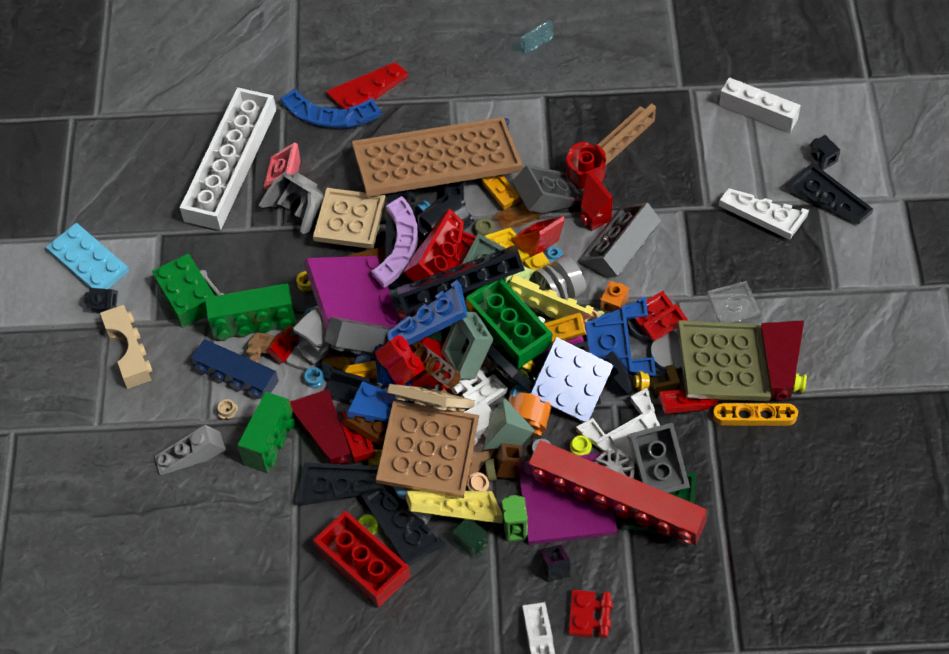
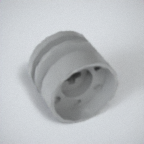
M564 254L553 260L551 266L546 264L542 269L539 268L533 272L535 284L539 285L540 290L550 289L557 292V297L568 301V297L574 299L586 291V283L582 272L568 255Z

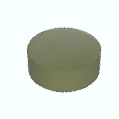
M488 218L479 219L475 223L476 235L479 233L485 236L495 232L494 222Z
M487 459L485 461L487 479L495 481L497 477L494 459Z

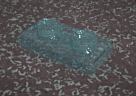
M548 20L520 38V50L527 54L544 42L551 40L554 37V23Z

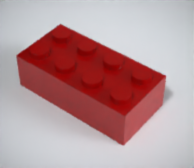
M346 510L313 540L316 552L378 608L411 578L409 566Z

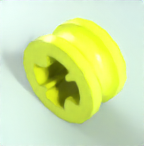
M796 373L793 392L799 390L804 394L807 380L806 374L800 376L799 373Z

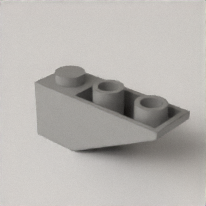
M204 425L157 454L155 460L159 474L164 475L208 461L226 449L221 433Z

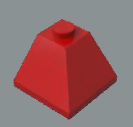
M589 170L587 171L581 203L580 220L584 226L587 225L593 231L611 221L613 197L594 173Z

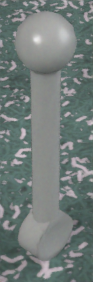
M201 270L200 273L217 296L223 295L207 277V272Z

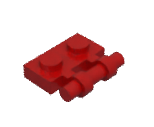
M572 590L569 636L592 638V629L599 630V637L608 638V632L611 629L609 617L610 611L613 608L610 592H602V600L598 601L595 600V592ZM594 610L601 611L599 620L593 619Z

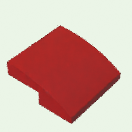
M664 291L646 300L648 317L632 319L653 342L677 329L678 321H688L677 304L673 305Z

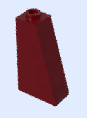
M803 320L761 323V336L771 391L770 399L785 400L792 396L804 327Z
M329 389L290 401L295 422L328 464H352V453Z

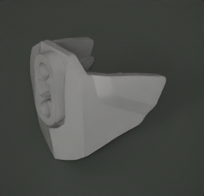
M284 172L281 177L274 180L259 206L261 208L283 206L290 209L295 199L301 197V204L294 215L303 219L300 232L305 234L310 232L311 228L315 225L325 195L317 187L318 184L297 172L294 175Z
M314 306L311 308V312L293 330L304 338L294 348L286 363L298 369L307 370L311 367H322L323 359L333 349L331 348L332 344L324 341L326 329L318 306ZM344 348V351H341L351 355L353 354V352H350L348 348Z

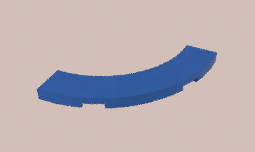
M296 88L280 98L284 106L299 119L314 126L329 129L356 127L383 115L372 98L343 110L316 106L305 99Z

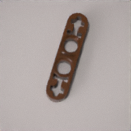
M417 341L409 345L410 347L413 345L417 349L415 352H412L420 359L424 353H428L427 358L422 361L424 370L448 388H453L459 383L461 378L459 371L423 343ZM440 362L439 369L433 372L434 365ZM446 372L451 375L450 379L444 376Z

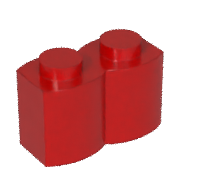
M397 335L375 352L378 360L388 369L391 378L397 385H404L424 370L421 359L411 351L409 343L401 335Z

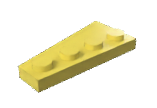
M513 275L506 282L529 306L538 308L551 318L560 319L580 312L584 321L591 315L594 309L589 305L586 308L581 307L572 298H569L567 301L557 297V292L550 289L540 290L538 284Z
M407 491L406 501L410 511L502 523L503 514L492 491H465L464 499L424 491Z

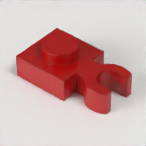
M291 326L283 329L282 334L276 335L266 349L279 364L287 360L294 350L291 343L299 339L298 334L290 336Z

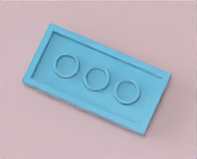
M75 223L46 246L47 251L89 288L109 289L130 272L128 266L78 223Z

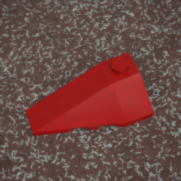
M450 208L430 232L404 270V273L413 281L455 267V263L459 258L457 250L458 244L461 243L464 221Z

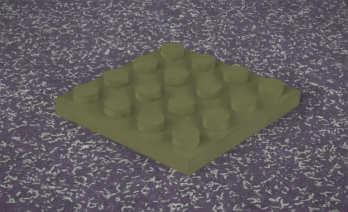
M678 321L677 332L686 398L770 400L771 391L760 324Z

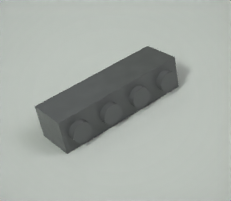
M331 316L324 341L332 344L331 348L344 351V348H348L353 353L361 354V351H366V354L377 357L375 352L389 342L387 332L393 327Z

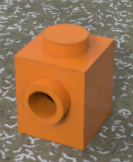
M610 281L600 300V311L605 313L616 311L626 305L629 298V287L622 283Z

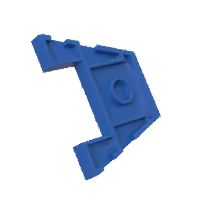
M642 297L632 304L624 305L614 312H609L587 322L586 334L590 354L612 364L606 355L614 351L630 374L637 375L638 371H643L652 378L656 377L654 357L632 360L627 320L648 317L646 297ZM613 365L611 370L618 371L617 368Z

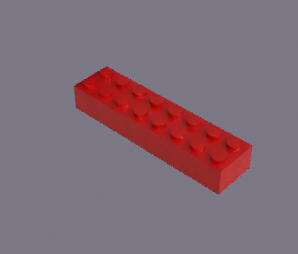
M542 440L539 441L529 462L532 475L537 482L555 485L554 488L563 493L569 491L575 494L574 496L581 501L586 502L588 499L595 502V506L600 509L607 510L609 508L616 511L615 514L621 518L627 519L630 517L635 519L636 523L646 528L649 526L654 527L658 533L667 537L669 535L675 536L679 542L685 545L697 544L707 522V509Z

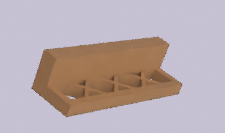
M650 104L646 109L640 106L598 144L605 151L606 165L655 121L656 106Z

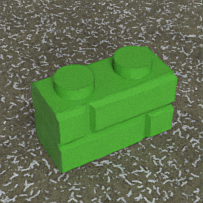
M517 495L508 496L502 500L505 539L508 542L526 540L528 538V518L525 498Z

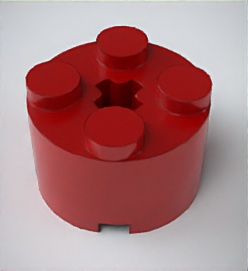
M580 142L573 145L569 149L566 158V174L569 180L578 189H584L587 171L591 170L598 180L602 182L605 178L606 154L603 148L597 144L595 146L590 145L589 142Z

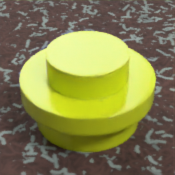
M577 436L572 439L570 450L573 454L585 455L591 452L592 444L587 437Z

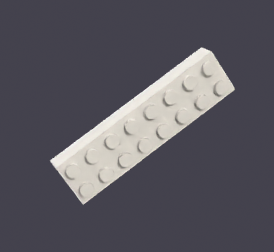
M242 88L236 89L180 206L184 222L217 230L222 229L276 112L273 95Z

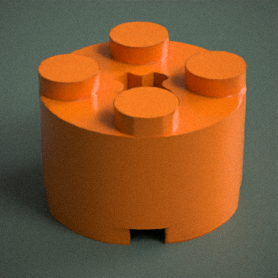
M517 393L516 397H513V394H511L508 402L535 430L531 436L540 438L546 430L551 404L547 400L544 404L540 401L541 397L533 394Z

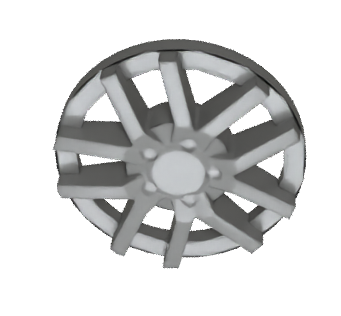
M607 450L595 461V463L606 465L605 467L625 475L624 472L631 471L630 477H634L635 467L632 459L620 450ZM611 454H616V461H611ZM608 455V462L602 460V458ZM621 455L626 459L619 461V456ZM628 462L630 463L629 467H622V465Z

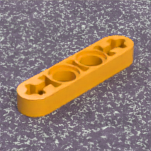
M722 403L714 408L713 420L719 425L790 426L796 422L798 410L792 404ZM723 411L726 417H722L720 412ZM732 411H735V416H734V418H732V416H733ZM747 411L750 413V417L742 418L739 416V412ZM762 411H769L772 417L766 419L760 413ZM776 411H778V415H779L778 418H775V417H776ZM785 412H789L791 418H787Z

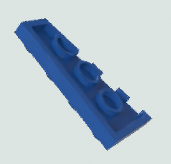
M456 280L451 284L452 288L445 293L441 291L435 296L436 300L428 306L426 304L421 306L417 314L412 318L408 316L387 332L388 341L397 335H401L411 345L468 317L461 284Z

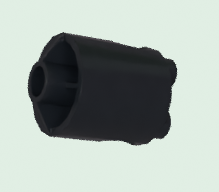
M450 193L445 194L416 215L419 239L422 242L425 241L449 208L464 221L463 231L469 228L474 223V218L464 207L466 206L464 199L461 196L455 197Z

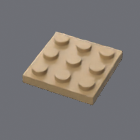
M327 188L313 235L314 241L373 249L386 201L385 195L367 197L364 192Z
M389 384L388 393L396 394L395 399L410 400L425 406L431 405L433 408L465 412L466 408H473L475 404L473 399L422 387Z

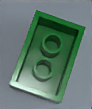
M189 253L152 271L156 285L182 328L207 316L205 298L215 295Z
M265 391L238 443L244 466L268 473L270 467L275 465L279 449L284 447L288 431L293 429L295 424L289 399Z

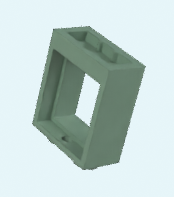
M467 312L468 317L452 324L441 353L447 363L459 371L460 379H475L493 338L477 312ZM468 338L470 343L465 351V354L463 355L461 350L466 339Z

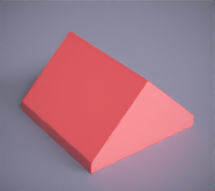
M294 142L271 156L264 189L268 190L274 180L281 177L284 172L293 175L295 172L298 173L301 162L298 144Z

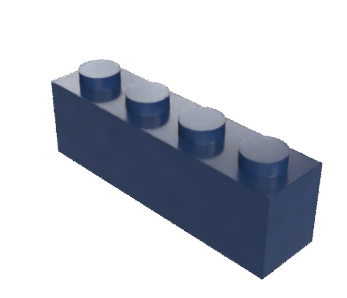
M206 339L202 341L191 357L194 369L198 373L212 376L217 382H225L237 391H245L255 399H262L265 391L271 393L279 382L275 370Z

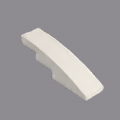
M545 602L523 605L530 654H555Z

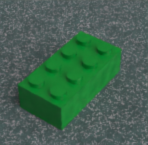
M503 279L486 284L466 297L467 312H477L491 334L494 343L518 369L551 347L553 333Z
M288 283L205 298L208 321L214 340H226L231 337L248 336L257 332L267 333L271 330L296 326Z

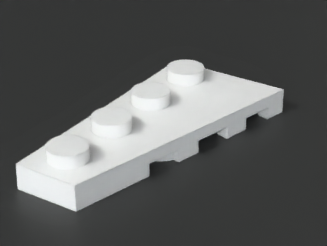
M728 189L718 205L789 240L803 223L809 212L806 209L801 211L792 209V206L788 204L783 206L773 204L772 200L766 198L761 200L755 199L754 195L733 189Z

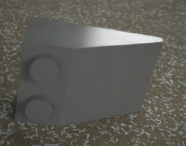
M526 165L513 180L517 193L521 196L525 207L529 211L545 213L581 205L582 197L565 172Z
M673 423L627 434L633 459L642 483L666 493L690 487Z

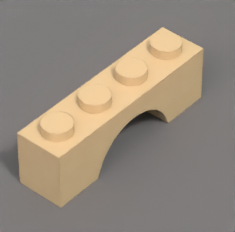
M121 305L101 312L100 314L110 340H120L128 344L126 354L118 361L127 389L152 381L149 375L152 372L149 360L144 361L143 356L147 355L143 343L138 344L137 342L138 339H141L137 327L132 328L131 325L135 323L131 311L127 312L125 306Z

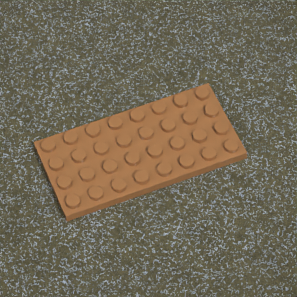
M504 117L352 141V148L367 197L520 172L523 169Z

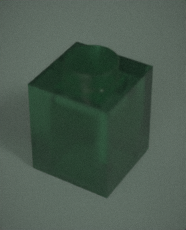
M465 519L453 531V541L470 556L474 557L477 553L481 554L487 548L488 533L473 520Z

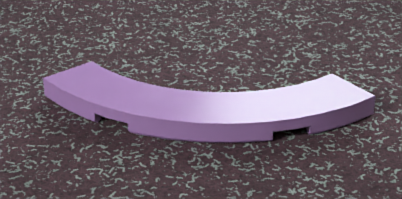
M402 196L386 205V211L391 215L397 228L395 248L383 263L372 270V276L384 288L404 272L415 254L418 242L417 222L414 213Z

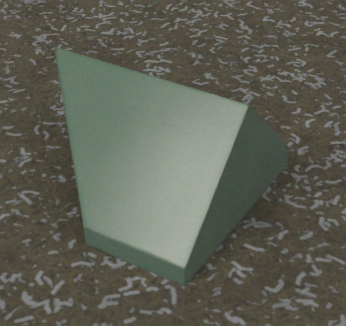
M506 399L491 413L483 450L499 448L501 443L522 445L535 431Z

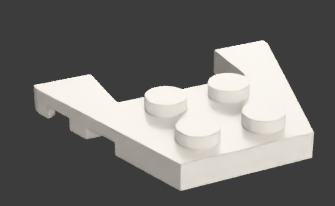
M645 388L630 397L631 403L640 413L638 417L607 434H604L593 418L577 426L576 431L581 436L587 437L592 444L603 452L607 450H620L626 453L632 459L634 467H636L627 434L660 425L649 397V391ZM611 454V457L616 460V454ZM621 455L619 456V461L626 459ZM628 462V463L624 464L623 466H624V467H629V466H630V463Z

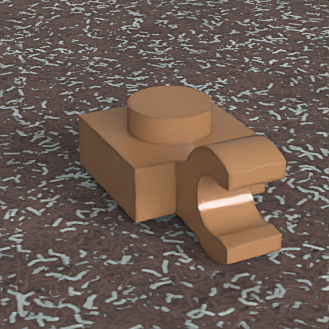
M257 332L248 342L246 352L251 354L249 359L258 363L261 353H268L266 349L276 335Z

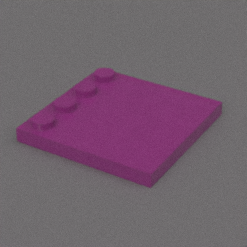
M377 256L307 258L303 262L326 332L331 316L395 327L400 323L388 286L384 288L372 276V270L380 265Z
M602 453L578 456L595 462ZM525 461L519 474L521 494L525 498L529 545L617 535L613 510L609 508L607 510L600 509L595 506V502L588 499L586 502L581 501L574 496L575 494L569 491L563 493L554 488L555 485L537 482L532 475L529 466L530 461Z

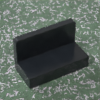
M331 368L329 372L331 381L327 389H329L332 400L350 405L349 401L354 400L362 381L370 385L372 384L369 378Z

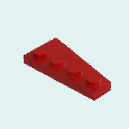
M393 62L327 90L326 96L341 110L349 109V107L359 105L371 98L375 101L408 78V72L398 63Z

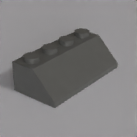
M648 202L622 206L579 259L580 264L604 277L619 276L624 271L626 264L635 257L637 250L646 243L645 240L656 230V226L661 219Z

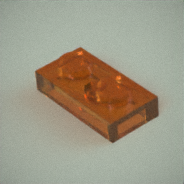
M523 203L496 213V219L502 230L507 228L515 229L540 220V213L529 211Z

